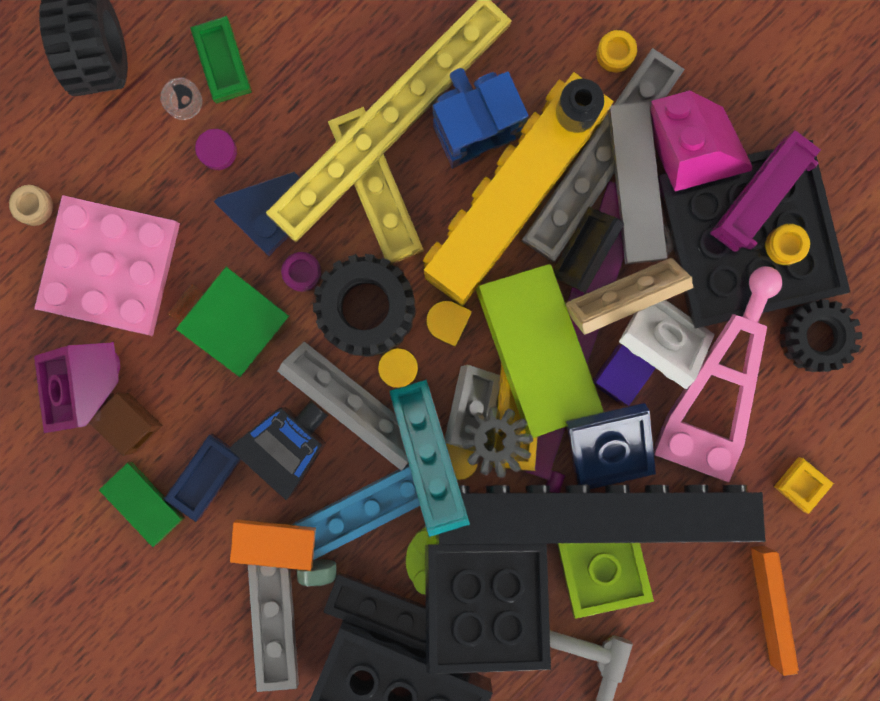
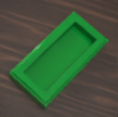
M224 16L190 27L213 101L218 104L252 93L229 18Z
M133 462L126 463L99 489L107 500L152 547L158 545L185 519L175 507L164 500L165 496Z

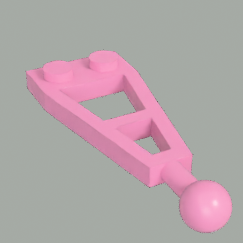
M764 266L757 268L750 275L749 288L752 295L743 317L735 314L731 316L707 353L696 380L687 389L684 388L665 418L653 448L654 455L730 482L745 444L767 326L758 322L768 298L778 294L782 287V277L776 269ZM740 330L750 333L743 372L719 364ZM711 375L740 385L729 439L682 422V419Z

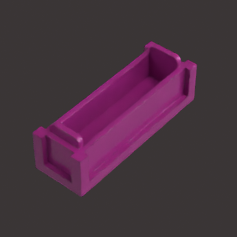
M796 130L783 138L710 234L734 252H737L741 247L747 249L754 248L757 242L752 238L805 170L810 171L819 164L814 158L821 149Z

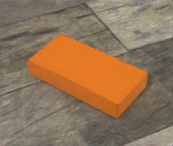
M236 519L233 522L230 563L311 571L313 567L316 527Z

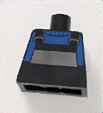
M312 400L308 402L297 416L287 407H280L235 442L229 449L287 500L297 491L326 445V442L314 431L329 415Z

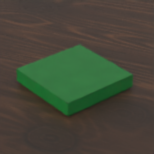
M226 266L176 327V330L237 376L241 377L289 315Z

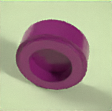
M209 129L203 132L196 141L195 151L198 159L212 170L226 169L236 158L237 147L234 140L227 132L221 129Z
M296 252L286 258L282 265L281 273L284 282L291 289L298 292H308L320 283L322 268L318 260L311 254Z

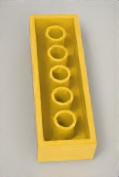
M573 72L566 83L560 79L557 81L545 99L547 102L541 110L543 112L542 115L537 112L531 115L521 130L523 134L518 140L520 144L517 148L512 144L506 148L496 163L498 167L494 172L496 174L495 177L491 180L486 176L472 194L474 199L471 205L473 206L468 212L461 209L447 228L450 230L447 234L449 236L443 245L436 242L423 259L425 263V280L462 307L600 126L614 102L604 94L603 109L590 129L580 133L564 129L557 120L556 107L565 86L573 80L582 79L575 72Z

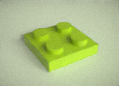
M556 543L572 614L575 619L654 602L640 543Z

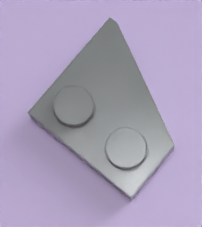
M471 365L460 367L445 434V442L447 444L463 448L462 443L464 441L474 440L475 436L468 434L464 429L466 425H471L476 429L479 428L480 424L474 416L476 413L480 412L487 421L490 420V408L498 407L500 375ZM495 433L491 436L493 444L489 447L491 452L494 448Z

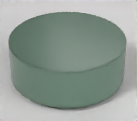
M328 559L313 560L311 571L296 569L297 582L303 586H322L332 583L337 578L336 562Z

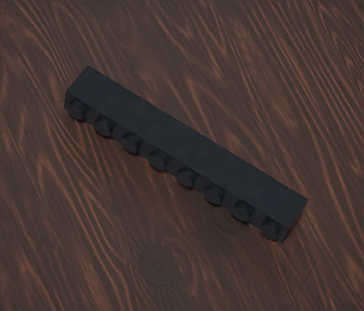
M458 485L470 525L436 535V544L766 542L763 492H748L747 485H723V492L709 493L708 485H684V493H669V485H645V493H630V485H606L605 493H590V485H567L566 493H550V485L526 486V493H510V486L491 485L486 486V493H470V486Z

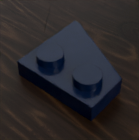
M295 172L218 197L214 203L270 256L289 236L267 216L266 212L300 177Z

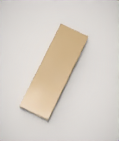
M669 258L565 304L569 316L585 335L693 288L692 277L673 258Z

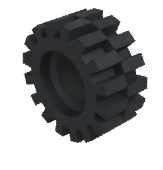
M829 300L814 301L796 307L792 310L794 313L787 315L784 319L787 326L780 329V334H785V340L780 341L781 347H787L788 352L784 355L787 359L795 360L793 365L798 368H806L805 371L827 372L843 368V364L851 363L855 359L851 354L859 352L861 348L860 345L855 344V341L862 339V332H855L854 328L861 324L858 319L851 320L849 317L854 312L850 308L842 309V303L829 302ZM816 321L828 324L834 334L831 347L823 352L814 350L807 340V331Z

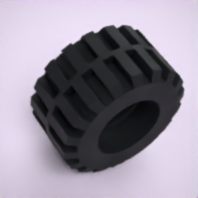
M41 0L39 24L43 46L51 69L64 90L71 96H81L124 88L128 71L127 53L120 23L109 0Z
M357 254L348 256L349 260L345 262L338 260L332 264L334 268L329 273L327 271L324 272L321 276L323 281L320 287L316 286L314 295L317 297L316 303H313V312L317 315V320L315 321L318 328L323 331L324 337L337 348L356 356L371 357L377 354H384L393 347L398 346L406 334H409L416 312L413 290L404 273L398 267L393 266L389 260L383 257L382 259L375 258L372 254H365V257H358ZM362 284H374L380 287L387 295L389 301V311L385 320L377 327L369 330H361L351 326L343 315V302L346 295L354 287Z

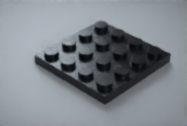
M774 149L747 155L752 164V170L749 172L679 191H674L667 173L658 176L661 201L676 262L692 277L693 288L685 291L684 296L694 329L729 321L733 314L743 317L752 295L749 288L750 275L757 268L764 266L772 267L780 273L782 287L778 294L768 298L762 313L851 293L819 164L810 171L805 170L752 238L757 242V245L751 249L741 247L737 252L732 251L711 235L710 232ZM784 224H795L802 227L810 239L808 254L801 261L791 265H780L772 261L765 247L769 233Z

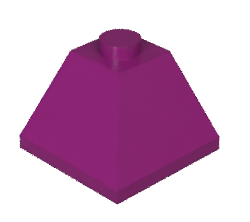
M114 342L68 345L34 356L44 433L87 426L119 382L120 360L115 353Z

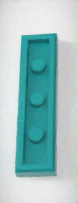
M427 379L390 390L389 393L429 537L470 525Z

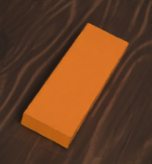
M764 545L751 547L770 665L783 676L798 674L797 671L799 669L779 553Z

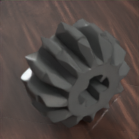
M491 407L489 411L490 420L488 421L480 412L474 415L476 421L480 424L478 429L471 425H466L465 432L475 437L474 440L464 441L462 447L465 450H477L469 456L467 461L469 464L475 465L483 460L480 473L488 475L495 463V472L498 477L502 478L506 475L505 463H508L515 472L521 470L520 464L514 459L517 454L524 459L530 458L531 453L526 449L520 448V444L533 442V436L531 434L518 435L526 428L528 423L525 419H520L512 424L515 417V412L512 409H507L500 420L498 408ZM494 433L501 437L503 433L507 435L502 441L505 446L502 451L493 448L491 452L489 449L493 444L491 436Z

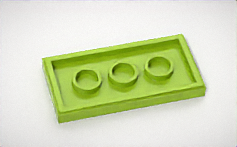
M551 264L482 284L476 288L520 417L528 423L525 428L526 434H531L535 438L566 427V421L604 412Z

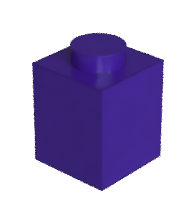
M619 344L614 348L592 380L596 388L622 406H629L656 368L641 357L633 354L623 344Z

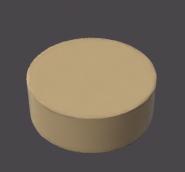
M24 185L12 193L9 200V209L16 220L27 225L37 226L50 218L53 212V201L50 195L43 189L34 185Z

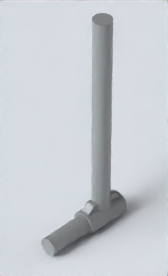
M550 630L551 648L597 661V666L601 672L600 675L603 678L596 701H613L617 685L622 682L633 643L625 638L612 636L605 640L601 646Z

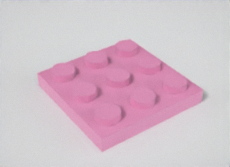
M62 195L34 309L153 336L180 223L174 220Z

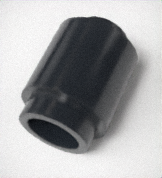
M582 78L573 80L565 86L556 107L557 120L564 129L580 133L594 125L604 106V94L599 85L592 80Z

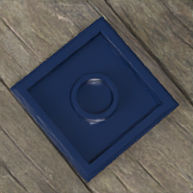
M646 403L566 421L576 485H590V489H595L656 474L650 411Z

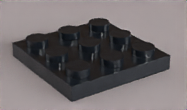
M547 544L425 545L426 673L451 674L551 670Z

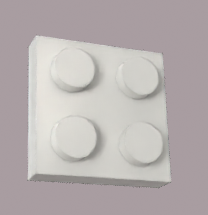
M664 300L634 313L619 342L633 354L657 368L667 378L687 389L696 380L715 334L705 327L694 329L691 317L667 300Z

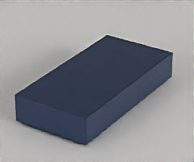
M209 434L164 500L193 521H199L241 459L229 449V445L215 435Z

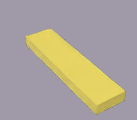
M364 107L328 121L336 142L366 112ZM383 154L354 185L385 259L394 264L423 252L424 249Z

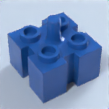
M463 68L456 69L450 73L455 89L442 94L437 98L438 103L432 106L434 116L433 127L453 169L479 157L481 153L492 148L495 150L519 139L523 134L521 130L526 124L529 115L508 71L498 76L496 72H492L480 77L474 82L476 88L474 90Z

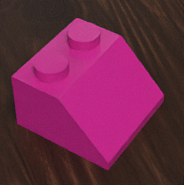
M692 91L651 101L650 112L654 147L674 191L752 170V164L722 106Z

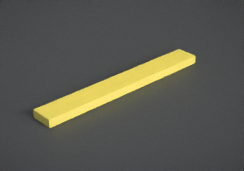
M477 0L266 212L267 216L294 242H297L422 116L437 98L453 84L450 73L459 68H463L466 71L510 27L512 20L491 0Z

